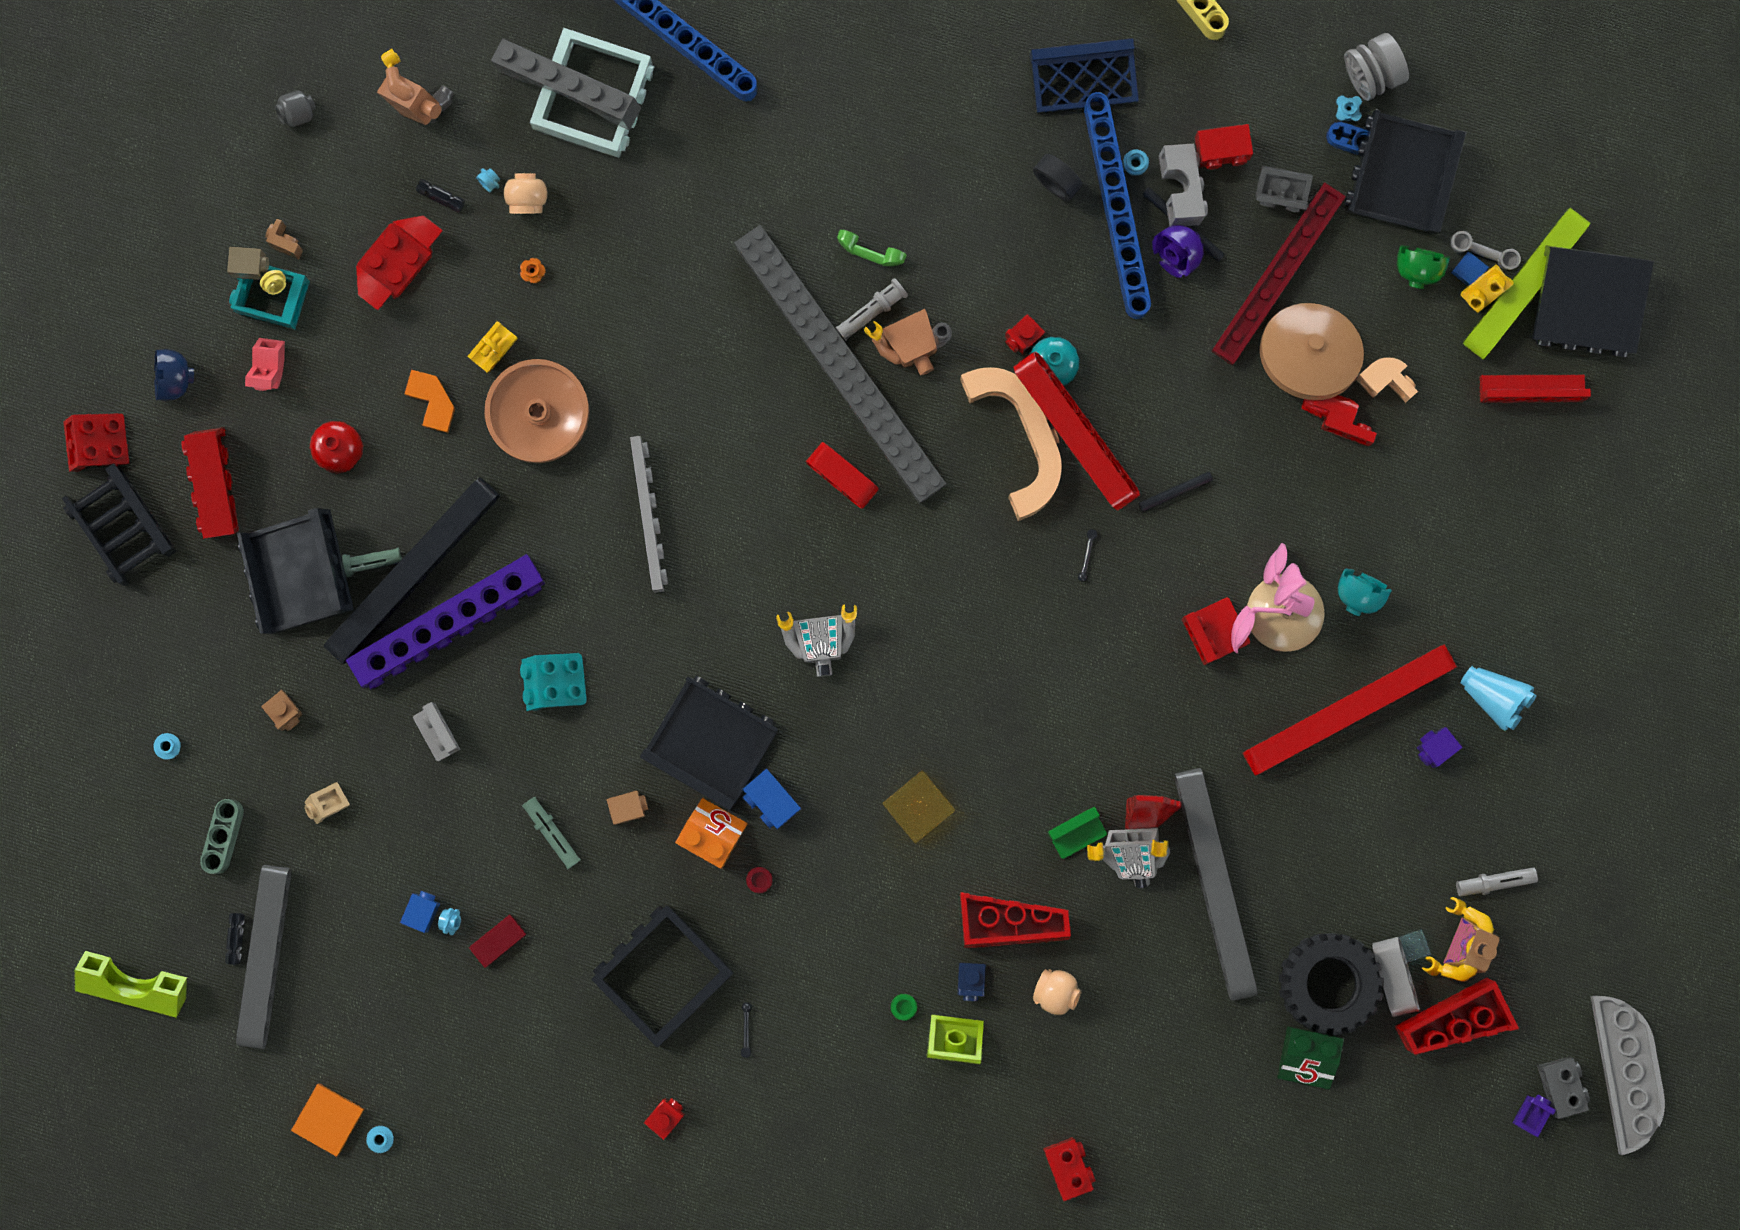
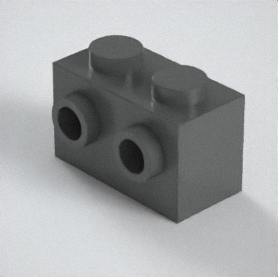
M1565 1057L1537 1065L1546 1098L1552 1102L1549 1107L1556 1110L1552 1117L1560 1119L1589 1110L1587 1103H1590V1097L1585 1087L1582 1088L1580 1081L1582 1070L1579 1063L1574 1061V1058Z

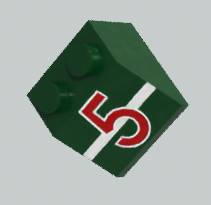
M1287 1026L1277 1078L1330 1089L1339 1066L1344 1039Z

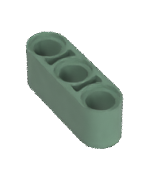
M221 800L214 809L200 861L202 869L207 873L221 874L230 865L244 813L243 806L236 800ZM228 804H232L235 809V813L231 818H226L224 815V808ZM224 829L228 837L226 842L220 844L217 840V834L220 830ZM214 855L220 858V866L217 869H213L210 866V859Z

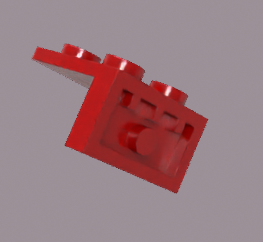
M122 413L71 415L63 421L69 472H80L87 466H109L114 463L116 465H126L129 463L125 422Z
M1228 597L1182 618L1183 624L1203 665L1234 652L1231 643V633L1238 615ZM1248 637L1238 649L1250 644Z

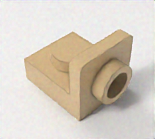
M338 782L309 795L305 801V811L308 817L314 819L316 824H318L325 818L347 808L350 804Z

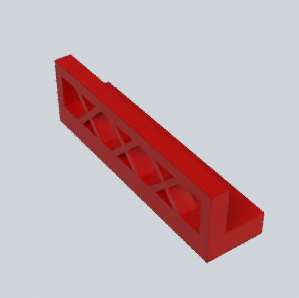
M1482 375L1480 377V403L1583 402L1591 397L1590 389H1585V375Z

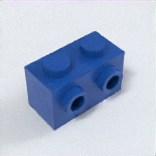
M767 769L743 788L746 792L743 798L752 809L758 806L764 813L760 818L769 828L775 826L778 830L801 810L798 804Z

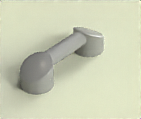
M1459 231L1451 238V247L1454 251L1462 253L1467 250L1497 261L1499 267L1504 270L1515 269L1521 262V256L1518 251L1507 249L1499 252L1472 242L1471 235L1466 231Z

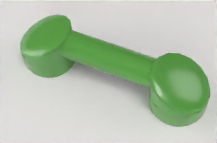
M840 230L837 236L839 243L850 254L857 255L882 266L901 265L907 256L904 252L894 248H887L886 254L883 255L856 245L859 237L846 230Z

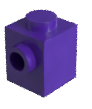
M1446 727L1440 728L1435 733L1432 730L1420 738L1422 744L1417 747L1420 751L1418 756L1426 766L1431 765L1432 768L1439 767L1462 748Z

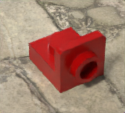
M1027 314L1012 329L1006 332L1005 338L1007 340L1005 342L1015 353L1019 351L1023 355L1045 334V331Z
M664 1098L645 1120L644 1124L664 1140L685 1115L681 1112L683 1107L673 1098L669 1101Z

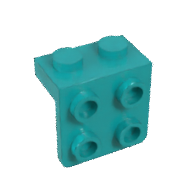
M581 654L535 655L521 659L520 674L524 680L523 701L526 704L527 711L547 707L576 706L586 703Z

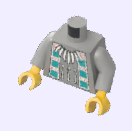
M844 604L841 615L793 621L790 612H787L789 619L784 622L780 620L778 614L776 619L781 628L785 645L798 659H804L805 664L815 663L817 677L832 675L831 660L841 659V655L848 652L855 637L857 606L854 605L852 613L845 612Z
M1158 828L1109 830L1105 846H1103V843H1098L1097 847L1087 845L1089 860H1103L1112 870L1116 871L1120 879H1134V884L1137 888H1145L1150 884L1149 878L1156 876L1157 869L1163 867L1170 854L1168 841L1159 842Z

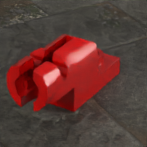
M1341 395L1324 400L1304 399L1301 409L1319 418L1325 417L1321 430L1368 447L1374 443L1377 433L1372 432L1370 426L1361 423L1353 425L1359 407L1353 400Z

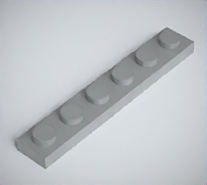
M641 436L630 437L652 591L654 593L664 592V585L668 584L666 569L661 570L660 559H664L662 543L657 544L656 534L661 532L659 519H654L652 509L657 508L655 493H650L649 483H653L651 467L646 468L645 458H649L647 442H642Z

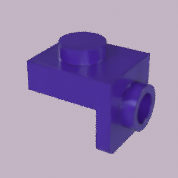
M1538 1094L1536 1098L1527 1096L1513 1124L1538 1137L1550 1114L1554 1115L1556 1110L1549 1107L1552 1103L1551 1101Z

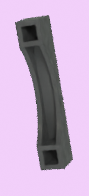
M505 39L501 40L491 59V62L499 72L518 81L535 84L563 95L625 129H631L641 110L640 105L633 96Z

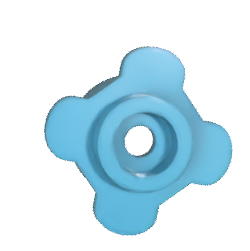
M1339 96L1337 98L1336 118L1338 120L1358 121L1361 118L1359 106L1362 101L1358 96L1353 98Z
M449 908L441 912L438 927L440 930H443L444 934L449 932L450 935H454L456 930H458L461 923L460 911L458 909L454 911L453 908Z

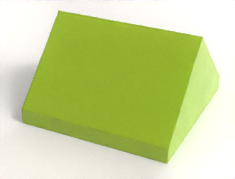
M931 1015L927 1057L980 1064L984 1021Z

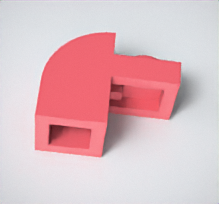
M265 338L257 340L253 346L252 368L245 377V386L254 387L255 390L259 391L271 390L272 388L278 389L284 366L285 341Z

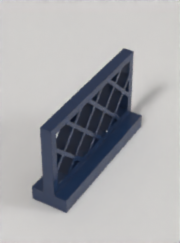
M1133 38L1031 50L1030 61L1032 63L1037 113L1084 108L1086 102L1082 101L1090 96L1089 92L1097 83L1109 92L1107 98L1111 94L1116 97L1115 99H1108L1110 105L1138 102ZM1119 57H1128L1129 68L1124 74H1121L1112 66L1113 62ZM1113 58L1110 63H1108L1107 61L1104 60V59ZM1092 60H1099L1106 66L1099 77H1096L1086 68ZM1082 61H1088L1084 66L1079 63ZM1066 63H1074L1081 69L1073 80L1061 72ZM1055 64H1062L1059 69L1054 66ZM1048 65L1056 72L1048 83L1039 77L1038 66ZM1108 69L1120 77L1112 89L1100 80ZM1083 71L1095 80L1087 92L1075 83ZM1128 72L1130 73V80L1125 77ZM1058 74L1070 83L1062 94L1050 86ZM1122 80L1131 86L1132 97L1122 98L1114 91ZM1040 83L1045 86V87L1041 90V92H1040ZM1072 85L1084 94L1078 103H1071L1063 97ZM1047 88L1059 97L1053 105L1042 106L1041 95ZM1060 100H1062V101H1064V102L1066 103V104L1057 105ZM1092 102L1090 107L1102 106V104Z

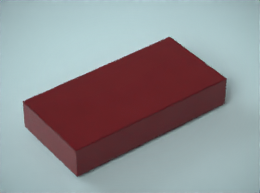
M509 914L468 948L483 967L486 968L527 934L513 916Z

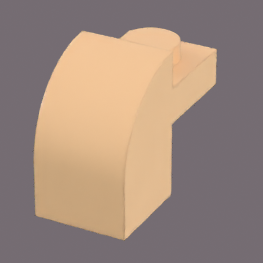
M1395 358L1376 360L1355 379L1373 398L1387 385L1405 403L1418 392L1415 389L1416 385L1413 380L1407 375L1403 376L1401 374L1407 365Z

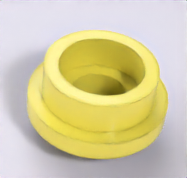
M279 270L268 271L261 278L260 286L271 295L278 294L286 286V277Z

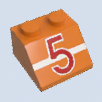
M702 798L675 843L718 868L723 869L748 823Z

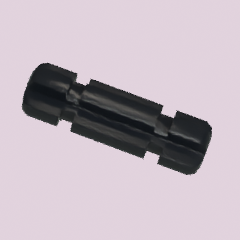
M424 179L418 182L416 191L423 196L428 195L429 199L446 207L449 206L450 209L456 212H461L465 205L464 199L456 195L453 196L452 193L436 185L431 186L432 184Z
M230 913L228 924H231V926L228 928L226 949H228V953L225 956L226 964L238 965L241 962L239 950H242L244 930L241 927L244 925L245 919L242 913Z

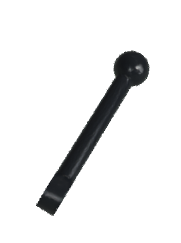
M1090 529L1087 532L1088 543L1082 570L1078 574V580L1081 582H1085L1088 579L1086 574L1093 540L1097 537V531L1094 529Z
M749 1002L743 1003L741 1007L744 1011V1043L741 1055L744 1058L751 1055V1049L749 1048V1012L752 1009V1005Z

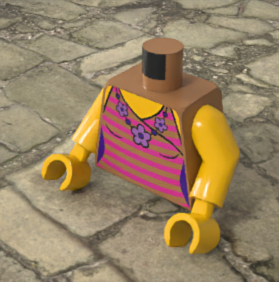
M1451 897L1450 899L1457 903L1456 908L1453 910L1446 907V910L1456 915L1463 914L1464 918H1461L1443 962L1444 965H1441L1440 962L1429 956L1425 960L1433 963L1429 969L1424 967L1422 969L1431 976L1441 973L1444 977L1466 981L1476 975V973H1485L1488 970L1491 960L1496 957L1499 937L1493 933L1494 928L1489 916L1472 907L1467 908L1463 900Z

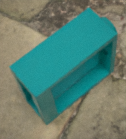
M269 266L268 271L279 270L285 275L286 281L292 283L282 317L245 307L253 279L237 278L239 280L237 288L232 291L229 300L231 309L235 313L295 330L310 283L306 276Z

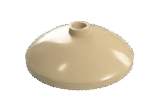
M1275 579L1270 585L1264 581L1261 582L1251 593L1247 606L1251 609L1253 607L1284 609L1286 606L1283 604L1280 606L1274 604V596L1279 583ZM1306 581L1307 584L1298 590L1300 593L1308 595L1315 600L1314 607L1309 616L1303 617L1292 612L1291 616H1287L1284 613L1258 612L1255 614V621L1251 632L1261 644L1275 651L1291 652L1307 646L1317 637L1324 622V605L1320 594L1312 584Z

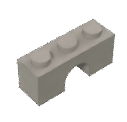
M1194 144L1164 146L1158 155L1162 179H1175L1184 188L1183 193L1172 194L1166 203L1169 225H1200L1205 216H1207L1208 206L1202 196L1204 181L1203 177L1199 176L1198 171L1200 166L1199 153L1195 152Z

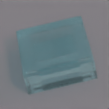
M1422 929L1399 937L1407 963L1431 955Z

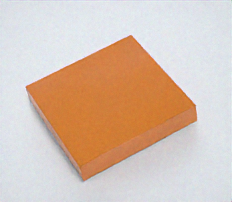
M319 1083L291 1131L337 1157L365 1109Z

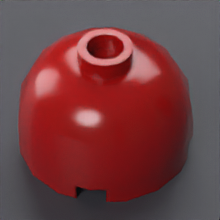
M331 421L323 423L315 430L310 441V451L312 458L319 467L330 473H343L351 470L357 461L361 459L363 443L361 436L352 426L345 422Z

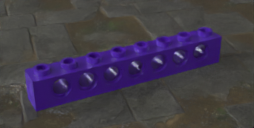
M526 554L349 657L346 661L360 686L365 689L368 687L370 690L384 683L383 678L390 674L396 676L407 669L405 665L415 661V663L426 659L429 656L428 652L437 647L438 650L445 648L452 643L451 638L460 634L462 637L474 630L473 626L480 621L483 623L491 621L497 616V611L503 608L509 610L520 603L518 599L525 595L531 597L542 590L541 586L545 582L531 558ZM513 578H520L522 582L521 587L515 591L510 590L508 586L509 581ZM490 591H497L499 594V599L494 604H489L486 601V596ZM468 604H475L476 613L472 617H465L464 608ZM446 617H452L454 621L453 627L449 630H443L441 627V622ZM424 630H429L431 639L429 642L421 644L419 642V634ZM406 643L408 653L403 657H398L396 654L398 645ZM383 656L386 664L383 669L376 670L374 668V660L377 657Z

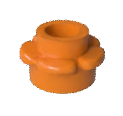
M531 258L529 261L525 260L520 266V275L524 281L537 283L545 274L544 265H541V261L536 258ZM531 268L535 269L533 273L530 272Z

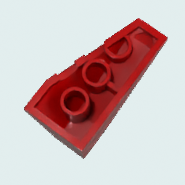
M1136 795L1127 799L1125 830L1158 828L1181 808L1182 802L1158 796Z

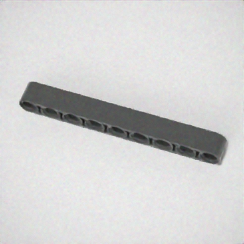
M1201 768L1175 773V783L1179 799L1182 802L1181 807L1229 998L1231 1001L1256 996V983Z

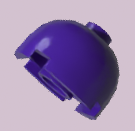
M1172 225L1164 229L1154 237L1152 242L1154 254L1159 253L1160 257L1164 260L1159 262L1160 265L1169 274L1178 278L1183 275L1186 277L1200 265L1204 255L1203 244L1199 234L1184 225Z

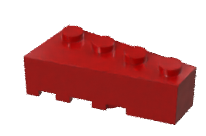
M225 427L192 432L185 435L184 441L181 443L184 456H188L189 466L186 467L189 482H193L194 492L191 493L193 506L198 508L199 517L196 518L198 532L202 533L203 539L235 534L239 531L235 499L233 495L229 496L228 491L232 490L231 474L228 470H225L227 459H229L228 448H225L221 442V437L226 436Z
M960 892L964 948L1069 940L1071 937L1068 910Z
M1487 977L1395 1026L1406 1050L1414 1055L1448 1047V1045L1459 1042L1472 1041L1471 1039L1483 1036L1496 1035L1507 1030L1519 1029L1497 983Z

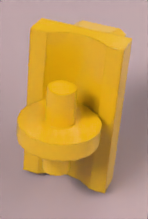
M1496 264L1463 290L1461 296L1479 313L1513 286L1514 282Z
M497 321L467 357L486 373H489L518 338Z

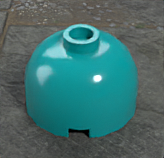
M1049 337L1039 341L1032 348L1030 354L1034 351L1038 352L1063 386L1074 380L1079 369V357L1075 347L1069 341L1061 337Z
M1344 569L1338 583V595L1340 600L1347 605L1346 610L1357 616H1360L1362 612L1371 614L1377 612L1385 605L1392 592L1391 589H1386V584L1367 574L1362 573L1359 576L1353 575L1355 570Z

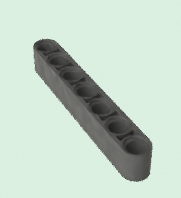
M263 865L261 869L236 1037L237 1046L265 1049L267 1044L291 881V868Z

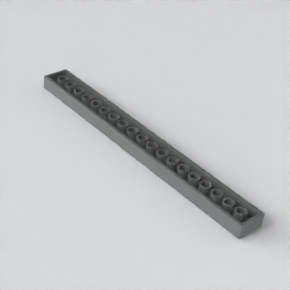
M757 226L734 242L735 248L917 502L921 504L944 488L946 483L762 226Z

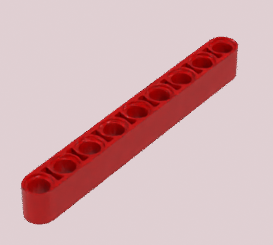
M1443 644L1244 751L1242 754L1256 776L1453 670L1457 665L1447 647Z

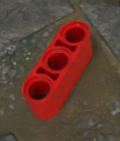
M821 442L805 461L816 473L861 509L879 491V488L824 442Z

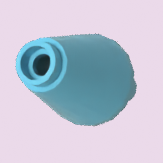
M1473 666L1469 668L1460 682L1465 686L1464 689L1504 731L1508 728L1512 730L1516 728L1522 719L1519 716L1524 706L1529 708L1537 696L1533 693L1534 687L1529 684L1482 668L1476 669Z

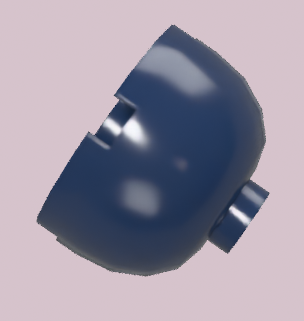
M168 349L155 350V399L161 401L176 400L186 393L188 383L194 382V369L188 368L186 358L177 351Z

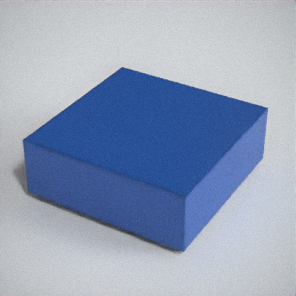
M1468 251L1451 273L1467 286H1470L1484 274L1488 266Z

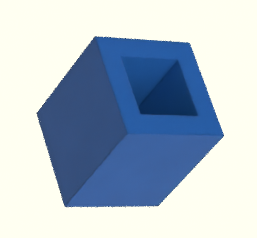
M421 891L420 894L412 893L400 923L428 933L440 906L439 902L434 901L436 896L425 891Z

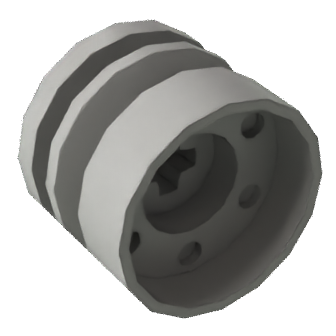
M1383 33L1368 42V48L1361 44L1357 46L1356 50L1350 49L1344 54V61L1350 80L1364 100L1369 101L1376 94H1383L1385 86L1393 89L1409 80V71L1405 57L1399 45L1389 33Z

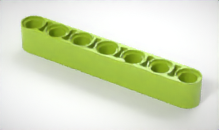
M1569 208L1513 278V286L1499 296L1463 342V345L1481 359H1484L1541 288L1547 256H1544L1545 246L1571 249L1588 228L1590 222L1572 208Z

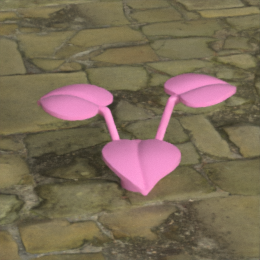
M1283 543L1280 544L1270 557L1265 567L1263 578L1264 582L1268 585L1274 579L1279 583L1274 596V604L1277 606L1283 604L1286 608L1253 607L1251 609L1246 606L1237 616L1232 628L1231 643L1235 653H1238V648L1249 636L1254 625L1256 613H1284L1290 616L1294 612L1307 617L1314 607V598L1298 591L1307 583L1301 576L1299 567L1296 564H1290L1280 578V573L1285 568L1287 561V549Z

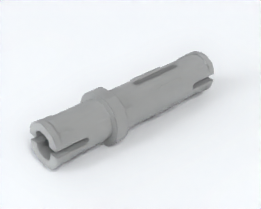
M1535 868L1489 876L1480 874L1478 878L1457 881L1456 888L1460 897L1478 893L1487 895L1490 894V891L1537 883L1538 876ZM1519 877L1516 880L1500 882L1501 880Z

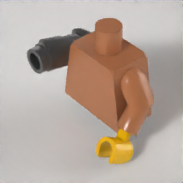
M393 49L382 54L381 59L387 67L385 70L386 78L377 93L401 115L424 125L436 123V119L441 112L445 111L452 104L454 92L445 86H441L431 96L421 86L399 75V70L394 65L401 62Z
M925 309L883 329L877 322L873 321L876 325V330L873 333L867 327L864 329L865 333L873 338L872 341L882 357L895 365L901 364L904 368L915 364L920 376L934 370L929 356L935 354L937 348L944 346L952 336V330L946 323H938L931 329Z

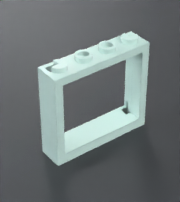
M563 28L552 61L566 66L575 43L638 64L639 68L629 95L633 96L639 104H643L646 96L644 86L647 80L650 81L652 79L655 67L652 66L651 56ZM542 87L530 121L533 130L618 158L621 152L625 151L630 141V137L627 136L629 130L619 125L613 141H609L548 121L547 118L556 92ZM636 118V120L634 121V123H633V125H632L631 128H634V127H635L636 122H637V118Z

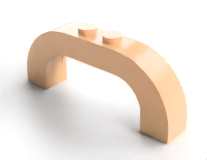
M991 367L980 368L962 374L960 380L970 403L987 396H1000L1009 400L1019 414L1037 458L1039 472L1031 485L1011 493L1008 498L1017 520L1020 521L1028 518L1045 507L1059 484L1061 457L1057 447V443H1060L1058 435L1054 428L1050 430L1047 422L1048 418L1016 374L1004 369Z

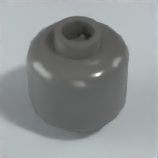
M300 90L280 96L278 104L275 105L280 122L291 128L310 122L313 118L312 111L316 109L310 95L306 96Z

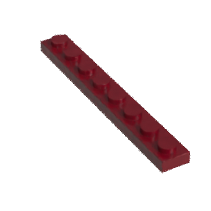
M1324 182L1212 349V353L1233 366L1345 199V195Z

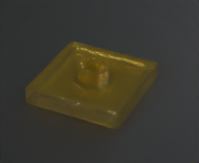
M923 770L882 803L915 844L956 811Z

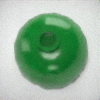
M1400 246L1397 256V269L1403 278L1409 280V286L1424 289L1425 284H1435L1445 275L1450 257H1444V254L1416 248L1415 251L1409 250V246Z

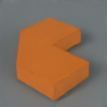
M411 370L405 395L429 402L422 426L449 433L455 407L439 379L434 375Z

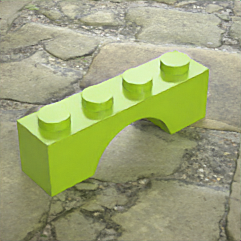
M87 951L84 952L75 969V991L176 1018L186 1000L187 978L161 971L158 976L152 979H136L121 972L114 965L110 957Z

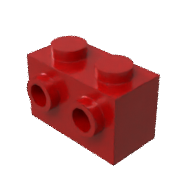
M1249 124L1197 131L1195 136L1196 149L1200 156L1199 167L1206 166L1207 169H1217L1222 167V164L1232 163V166H1240L1246 164L1253 155Z
M1071 1137L1043 1148L1063 1201L1094 1190L1091 1183L1096 1181L1091 1168H1085L1082 1158L1086 1157L1081 1142L1076 1143L1075 1139Z

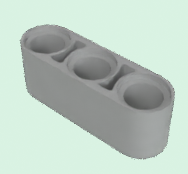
M1396 937L1373 943L1375 960L1379 962L1382 969L1379 971L1380 977L1384 978L1383 988L1392 1016L1395 1017L1419 1011L1416 991L1400 938Z

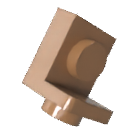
M276 219L275 223L271 224L267 229L266 242L271 248L299 260L303 250L297 244L298 240L287 234H284L282 237L286 225L282 220Z
M280 690L261 706L273 720L276 728L281 731L285 729L289 731L300 722L298 718L303 715L283 690Z

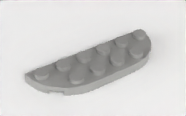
M1590 996L1618 1153L1624 1155L1634 1152L1647 1144L1663 1119L1665 1098L1654 1037L1645 1018L1624 1001L1607 996Z

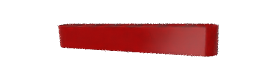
M1034 351L1016 364L1014 371L1019 380L1111 506L1116 510H1120L1138 498L1140 493L1135 483L1043 357Z

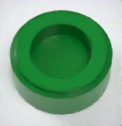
M908 994L897 995L891 1003L892 1014L899 1020L911 1019L917 1011L915 999Z

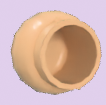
M515 174V179L508 180L504 187V199L506 204L509 205V213H543V205L547 200V187L541 179H536V174Z
M1045 969L1035 988L1033 1001H1035V1004L1040 1003L1042 1009L1051 1014L1063 1015L1069 1009H1075L1081 995V990L1077 989V980L1071 974L1061 970L1052 972V970Z

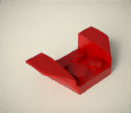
M425 216L397 220L389 224L356 265L358 296L376 310H379L390 296L393 298L399 297L431 258L433 250L430 246L443 230Z

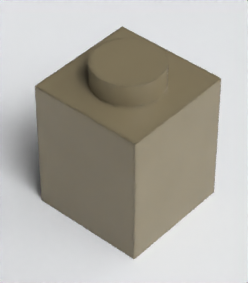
M229 247L227 273L232 278L261 280L264 273L268 272L269 258L266 257V254L261 249Z

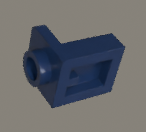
M959 963L957 994L963 995L964 1001H979V996H985V964Z

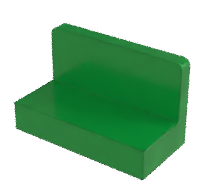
M1095 807L1047 832L1062 859L1107 835Z

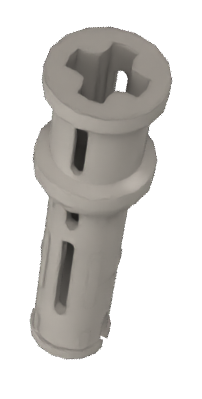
M893 278L889 286L881 292L877 291L874 293V299L837 326L838 333L846 341L881 312L890 311L894 303L902 297H908V294L901 284Z

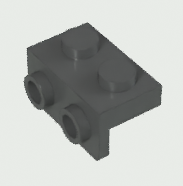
M1262 166L1255 195L1256 200L1266 207H1275V204L1284 205L1286 210L1300 212L1301 209L1307 210V201L1313 176Z

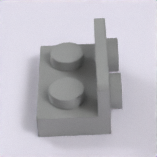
M428 703L422 707L423 711L413 716L436 761H441L461 750L435 703Z

